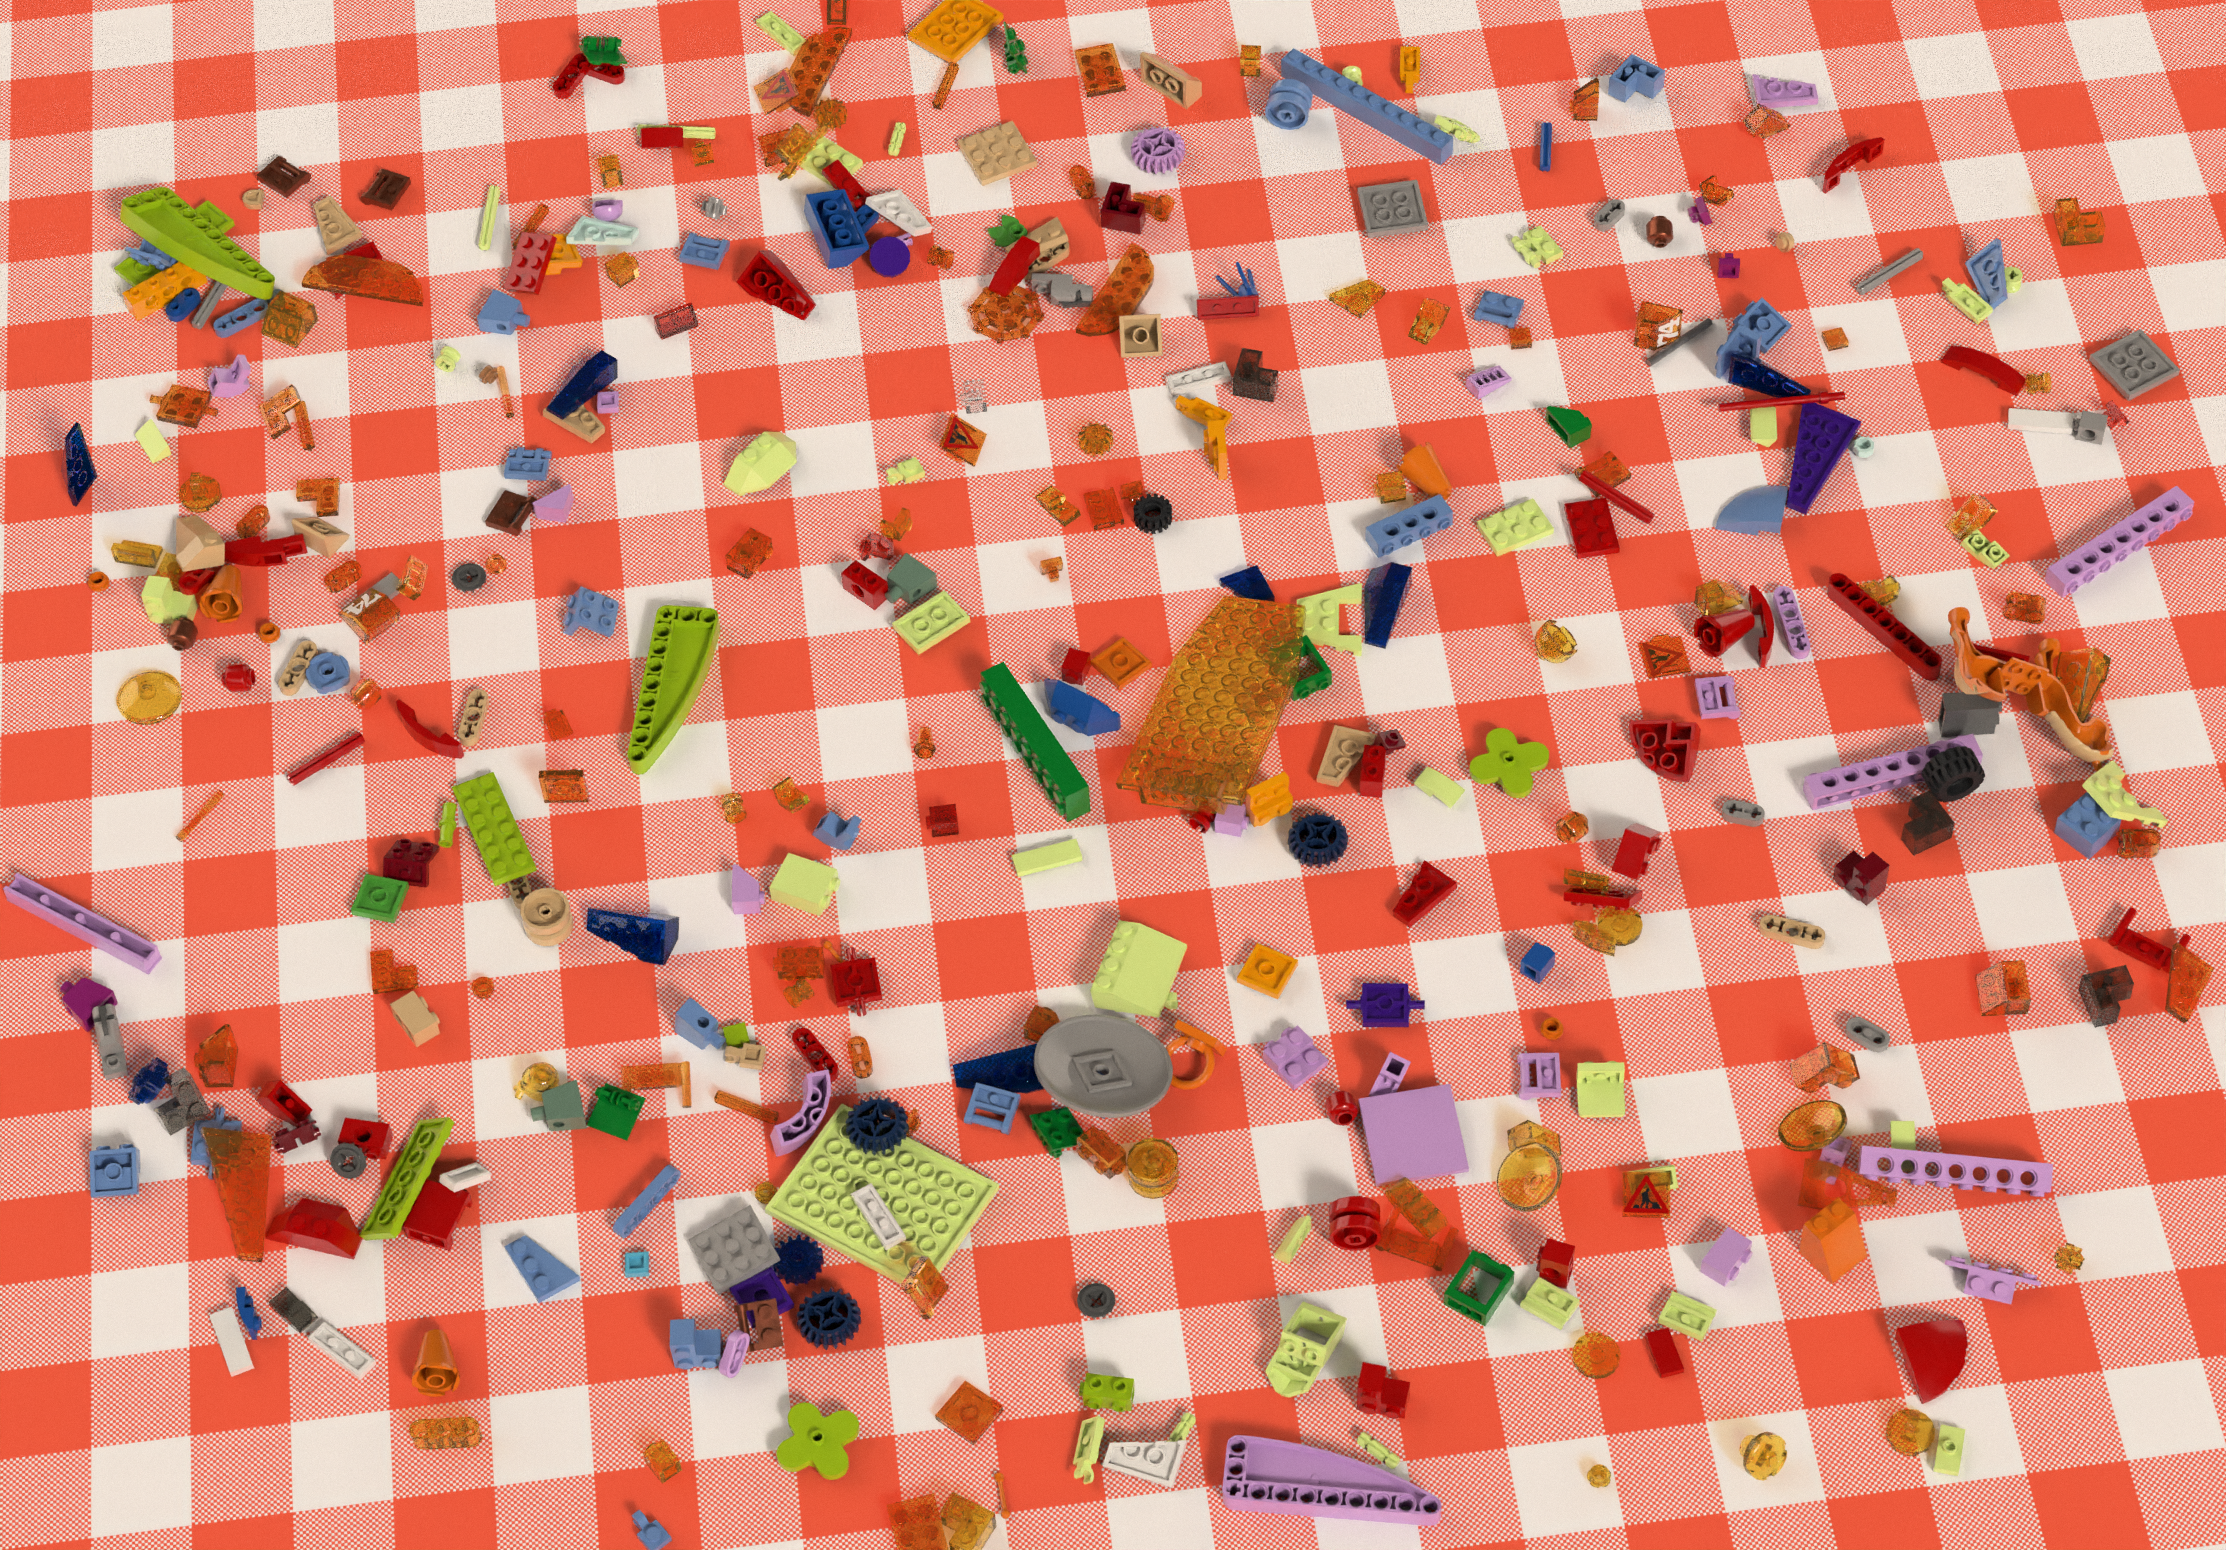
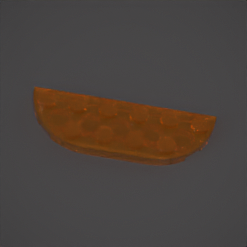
M828 28L827 32L819 35L815 33L803 43L787 73L795 96L786 97V100L796 112L810 117L853 34L852 28Z
M1134 243L1130 244L1076 326L1077 334L1088 337L1110 334L1120 329L1119 316L1134 315L1154 282V265L1150 260L1149 254L1144 249Z
M352 255L327 257L326 261L318 265L314 264L307 271L301 283L303 288L422 307L424 303L422 285L410 269L398 263Z

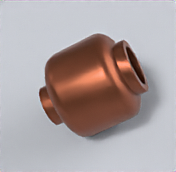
M1665 216L1652 217L1646 224L1647 241L1656 248L1666 247L1673 240L1672 222Z
M178 618L172 621L167 634L168 643L177 651L192 648L198 633L197 627L192 620L187 618Z

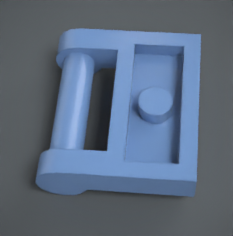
M690 233L680 253L679 260L681 263L718 270L726 252L729 251L730 241L725 239L720 241L700 237L696 233Z
M1485 290L1475 311L1474 320L1508 326V329L1514 330L1524 307V300Z
M976 1083L965 1113L964 1123L982 1125L1000 1130L1002 1134L1009 1135L1021 1096L1017 1093ZM976 1109L1005 1116L1004 1122L975 1114Z

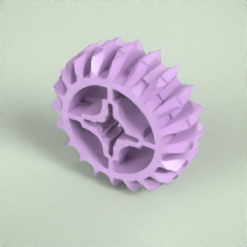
M1152 126L1150 130L1144 128L1143 133L1138 132L1137 137H1134L1131 146V156L1135 165L1139 166L1141 171L1146 169L1148 174L1151 171L1155 172V174L1158 172L1165 174L1166 170L1172 172L1173 167L1178 168L1179 163L1183 162L1185 155V143L1181 135L1177 134L1175 130L1170 131L1168 127L1162 129L1159 126V128L1154 129Z

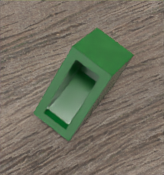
M1553 406L1546 408L1545 421L1569 449L1590 438L1591 421L1588 417H1584L1580 411Z

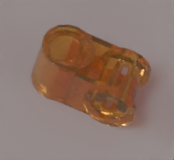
M2011 592L2006 596V605L2002 610V614L2006 619L2032 624H2040L2045 620L2046 599L2043 596Z
M2122 829L2115 834L2116 840L2119 842L2117 854L2121 858H2153L2159 853L2161 835L2154 829Z

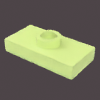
M1947 1425L1940 1426L1933 1472L1958 1476L1965 1429Z

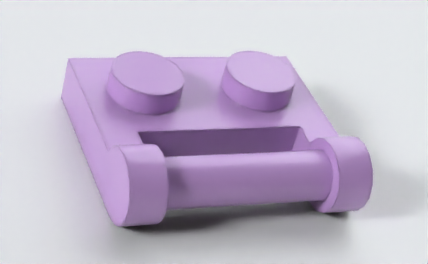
M1732 676L1695 679L1694 684L1701 719L1722 717L1736 719L1740 717V708L1736 704L1733 688L1735 682ZM1719 687L1725 688L1727 707L1722 706Z
M1521 1053L1517 1056V1063L1520 1065V1099L1561 1097L1559 1053ZM1530 1064H1536L1537 1087H1530Z

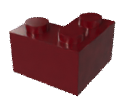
M1111 181L1100 211L1101 228L1141 234L1146 221L1145 203L1131 201V185Z
M1853 850L1835 865L1833 879L1840 887L1847 889L1856 900L1861 901L1867 906L1885 891L1890 865L1873 851L1863 858Z

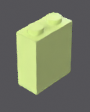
M788 853L769 887L771 900L821 916L823 910L827 909L830 905L831 895L838 890L840 879L838 878L837 869Z

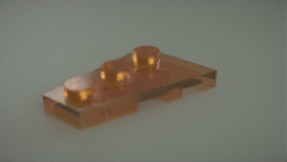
M2178 942L2172 945L2165 1010L2185 1023L2189 1020L2214 968Z

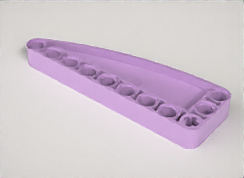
M1234 1435L1227 1442L1222 1492L1223 1504L1230 1510L1433 1526L1440 1521L1441 1501L1439 1498L1398 1476L1367 1463L1327 1450L1269 1438ZM1237 1448H1240V1449H1242L1243 1451L1237 1453V1452H1234L1233 1450H1234V1449H1237ZM1237 1470L1241 1473L1238 1475H1234L1231 1472ZM1259 1494L1264 1497L1261 1499H1256L1253 1496ZM1284 1496L1288 1499L1285 1501H1280L1277 1498ZM1305 1498H1309L1313 1501L1310 1503H1305L1302 1500ZM1329 1500H1333L1337 1503L1334 1505H1330L1326 1502ZM1354 1502H1358L1362 1505L1359 1507H1354L1351 1504ZM1378 1504H1383L1386 1507L1383 1509H1379L1375 1506ZM1403 1506H1407L1411 1509L1408 1511H1404L1400 1508ZM1432 1508L1436 1511L1433 1513L1426 1512L1425 1509Z

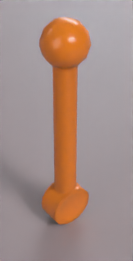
M825 941L823 947L828 949L839 963L844 962L833 949L832 943Z
M996 1473L994 1480L998 1483L1002 1505L1001 1517L1008 1519L1010 1511L1007 1510L1003 1489L1004 1475Z

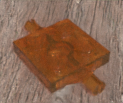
M172 384L169 391L163 397L152 394L149 400L150 403L160 405V409L156 414L157 420L197 428L205 414L214 417L218 415V408L208 407L212 399L211 392Z

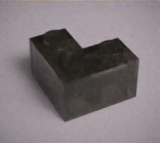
M1242 348L1233 376V396L1274 402L1278 390V370L1263 368V351Z
M1930 790L1910 800L1908 815L1912 821L1904 824L1901 840L1913 856L1952 838L1954 821Z
M2126 965L2085 974L2081 977L2078 990L2095 1028L2117 1023L2120 1012L2118 1001L2131 998L2134 982Z
M184 1067L164 1078L173 1099L158 1106L153 1111L163 1129L170 1136L211 1113L192 1075Z

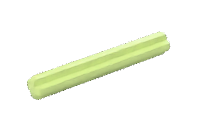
M639 124L637 127L638 136H641V128L683 127V138L715 139L716 129L714 127Z
M491 185L488 190L478 243L479 249L482 251L489 250L500 196V188L497 185Z

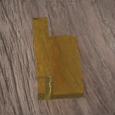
M123 540L121 544L113 543L111 552L117 563L155 569L163 548L158 545Z

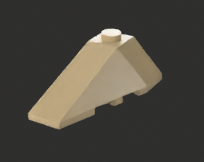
M197 515L176 519V561L183 572L224 565L225 543L216 530Z

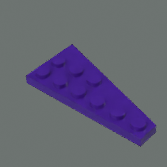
M1817 403L1802 404L1787 500L1788 508L1805 515L1808 513L1861 427V421Z

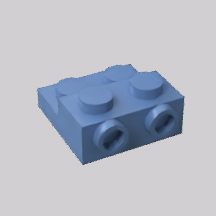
M1761 298L1757 303L1752 301L1745 308L1747 311L1745 315L1740 313L1732 321L1735 325L1731 330L1735 331L1739 325H1742L1761 334L1760 350L1765 354L1792 325L1766 300Z
M133 1144L119 1145V1149H110V1146L96 1147L95 1151H89L91 1198L139 1195L140 1150L134 1147Z

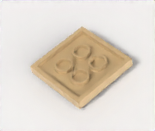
M1013 121L958 140V147L982 186L1037 166L1035 156Z

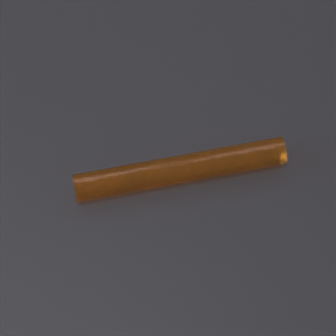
M499 366L497 367V374L505 414L507 418H512L514 412L505 367Z
M217 790L175 836L176 839L183 842L225 794L221 790Z

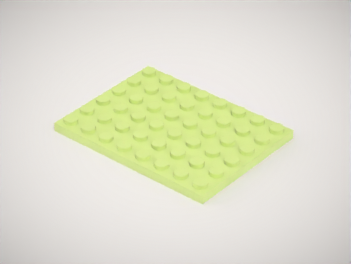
M841 1103L765 1207V1213L912 1291L925 1296L1000 1189L999 1184L909 1137H906V1140H901V1147L894 1145L893 1152L887 1149L885 1155L881 1151H878L875 1156L872 1154V1151L865 1155L863 1148L857 1150L855 1144L850 1143L849 1137L846 1134V1119H848L849 1111H853V1109ZM872 1183L906 1235L905 1241L888 1250L884 1249L851 1198V1193Z

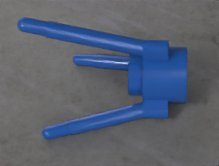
M1239 262L1235 264L1243 284L1239 286L1238 293L1219 275L1216 276V279L1233 296H1259L1251 270L1247 269L1248 283Z

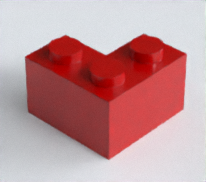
M1638 823L1625 828L1611 871L1635 880L1641 878L1642 875L1645 876L1650 864L1647 862L1649 855H1652L1654 851L1657 852L1662 839L1659 836L1661 832Z
M1363 1362L1357 1386V1410L1369 1415L1376 1413L1391 1419H1405L1410 1395V1382L1386 1378L1387 1366Z

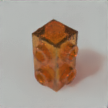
M788 946L777 948V957H773V971H777L779 980H815L817 978H824L825 958L823 947L808 946L794 948Z
M1093 1125L1077 1138L1078 1155L1083 1160H1088L1092 1163L1094 1169L1100 1175L1104 1174L1110 1180L1115 1175L1121 1174L1126 1168V1151L1120 1144L1113 1143L1104 1130H1099Z

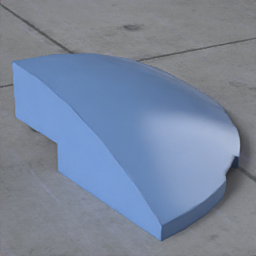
M1765 486L1740 494L1722 510L1715 529L1757 536L1759 531L1780 534L1788 486Z

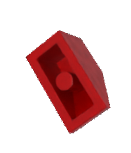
M281 1080L267 1082L255 1098L271 1115L297 1127L296 1123L305 1120L312 1112V1109Z

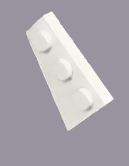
M900 189L866 198V205L906 232H909L912 236L916 237L931 233L933 226Z
M1187 1440L1143 1443L1113 1442L1109 1444L1102 1466L1106 1469L1173 1489L1187 1446Z

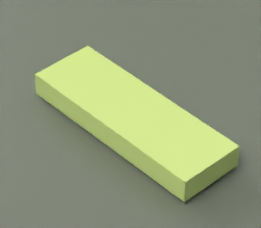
M772 11L756 20V25L793 56L809 47V42Z
M1077 839L1012 855V861L1018 877L1083 861Z

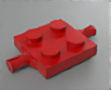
M851 947L852 955L850 954V948L846 949L848 960L832 964L830 967L837 1008L856 1005L857 1016L861 1017L860 1009H862L863 1016L867 1014L865 1004L882 1000V993L875 957L868 959L857 958L855 948Z

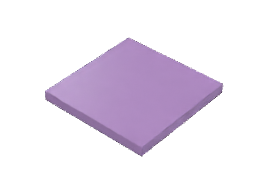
M1450 1084L1358 1099L1376 1187L1469 1172Z

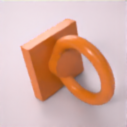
M1178 1019L1174 1028L1180 1033L1181 1037L1174 1039L1166 1046L1170 1058L1177 1048L1186 1045L1204 1054L1206 1059L1203 1072L1193 1080L1184 1081L1172 1075V1086L1182 1090H1191L1202 1086L1208 1081L1215 1066L1214 1053L1223 1057L1227 1048L1219 1039Z

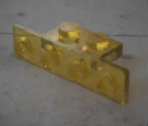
M828 120L819 124L811 135L798 122L790 128L773 150L787 165L777 177L779 181L785 178L790 179L796 174V167L806 161V154L814 150L818 145L816 141L828 132L826 129L830 125Z

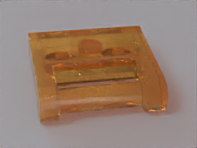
M1611 451L1604 453L1603 457L1589 465L1574 470V474L1579 480L1584 470L1591 473L1608 464L1606 467L1593 473V475L1612 487H1616L1631 479V472ZM1588 487V489H1589L1596 497H1598V496L1601 495V494H1599L1598 492H1596L1595 490H1593V489H1591L1590 487Z
M922 1255L901 1283L904 1293L909 1294L918 1307L920 1316L925 1320L930 1319L934 1315L935 1306L949 1288L929 1257ZM917 1286H918V1288L920 1289V1291L922 1292V1294L925 1296V1298H926L925 1301H924V1299L922 1298V1296L920 1295V1293L918 1292V1290L916 1289Z

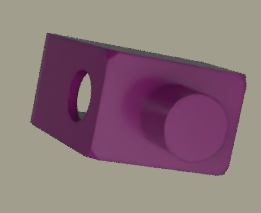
M82 978L75 985L70 981H66L60 988V992L64 994L62 1002L66 1011L86 1032H89L94 1027L92 1015L94 1007L106 1004L116 1006L118 1004L113 990L87 978Z

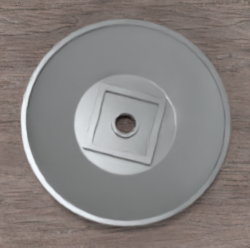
M1081 1015L1065 1019L1050 1027L1042 1035L1037 1043L1034 1054L1035 1073L1044 1089L1063 1105L1091 1116L1120 1118L1145 1112L1164 1098L1172 1081L1173 1067L1171 1058L1159 1039L1145 1028L1114 1016Z

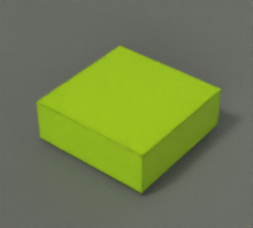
M745 1022L722 1027L727 1046L740 1048L743 1047L744 1043L750 1044Z

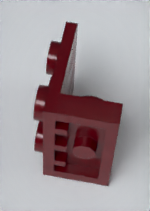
M409 839L397 840L383 857V877L405 881L410 886L426 888L429 885V863L440 851V846L433 845L431 842L418 843L411 842Z

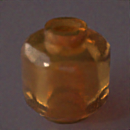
M370 677L368 680L362 678L349 691L352 697L350 702L359 710L362 707L370 710L381 699L382 694L380 691L382 688Z
M1576 811L1566 813L1556 822V836L1564 843L1575 844L1586 836L1589 831L1588 819L1585 815Z

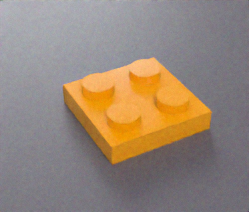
M1257 943L1237 976V983L1278 999L1297 968L1298 960Z

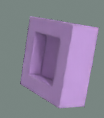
M618 391L598 392V414L619 413Z

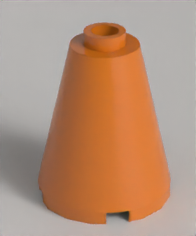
M1425 442L1426 446L1424 447L1421 444L1417 445L1403 456V464L1401 466L1397 464V471L1431 498L1441 494L1444 500L1448 499L1452 494V485L1433 446L1429 442Z
M223 566L202 594L199 605L202 613L207 618L211 619L213 617L218 619L217 622L230 623L237 620L242 613L241 572L235 566Z
M432 1329L424 1334L411 1377L412 1386L418 1388V1392L422 1395L430 1397L444 1396L446 1391L452 1389L453 1392L460 1384V1374L448 1336L439 1329Z

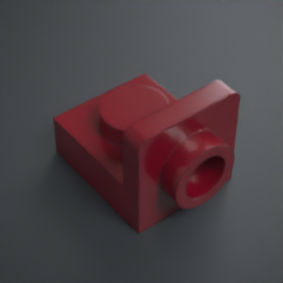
M1394 729L1378 732L1373 745L1384 746L1386 755H1389L1394 750L1404 749L1406 743L1398 730Z

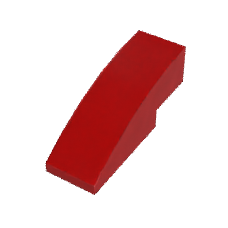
M1022 235L999 266L988 290L1006 298L1029 273L1028 267L1039 257L1040 243Z

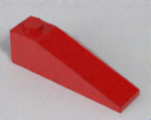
M771 250L758 251L736 281L749 295L759 298L767 304L774 305L801 320H806L816 306V303L785 263Z

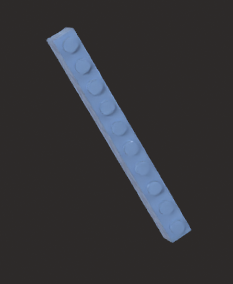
M1293 48L1281 59V76L1283 78L1294 79L1304 83L1317 97L1433 162L1442 165L1453 154L1452 136Z

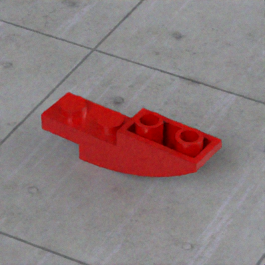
M303 534L271 539L264 542L261 541L260 536L225 542L224 561L253 567L278 566L288 564L287 557L306 554L308 551Z

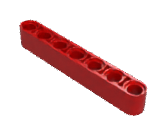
M1835 573L1830 576L1827 595L1836 605L1923 679L1928 681L1938 679L1941 671L1942 657L1846 575Z

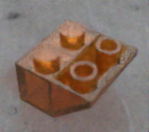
M2024 960L2001 961L1975 975L1981 1016L2028 1014L2031 996Z

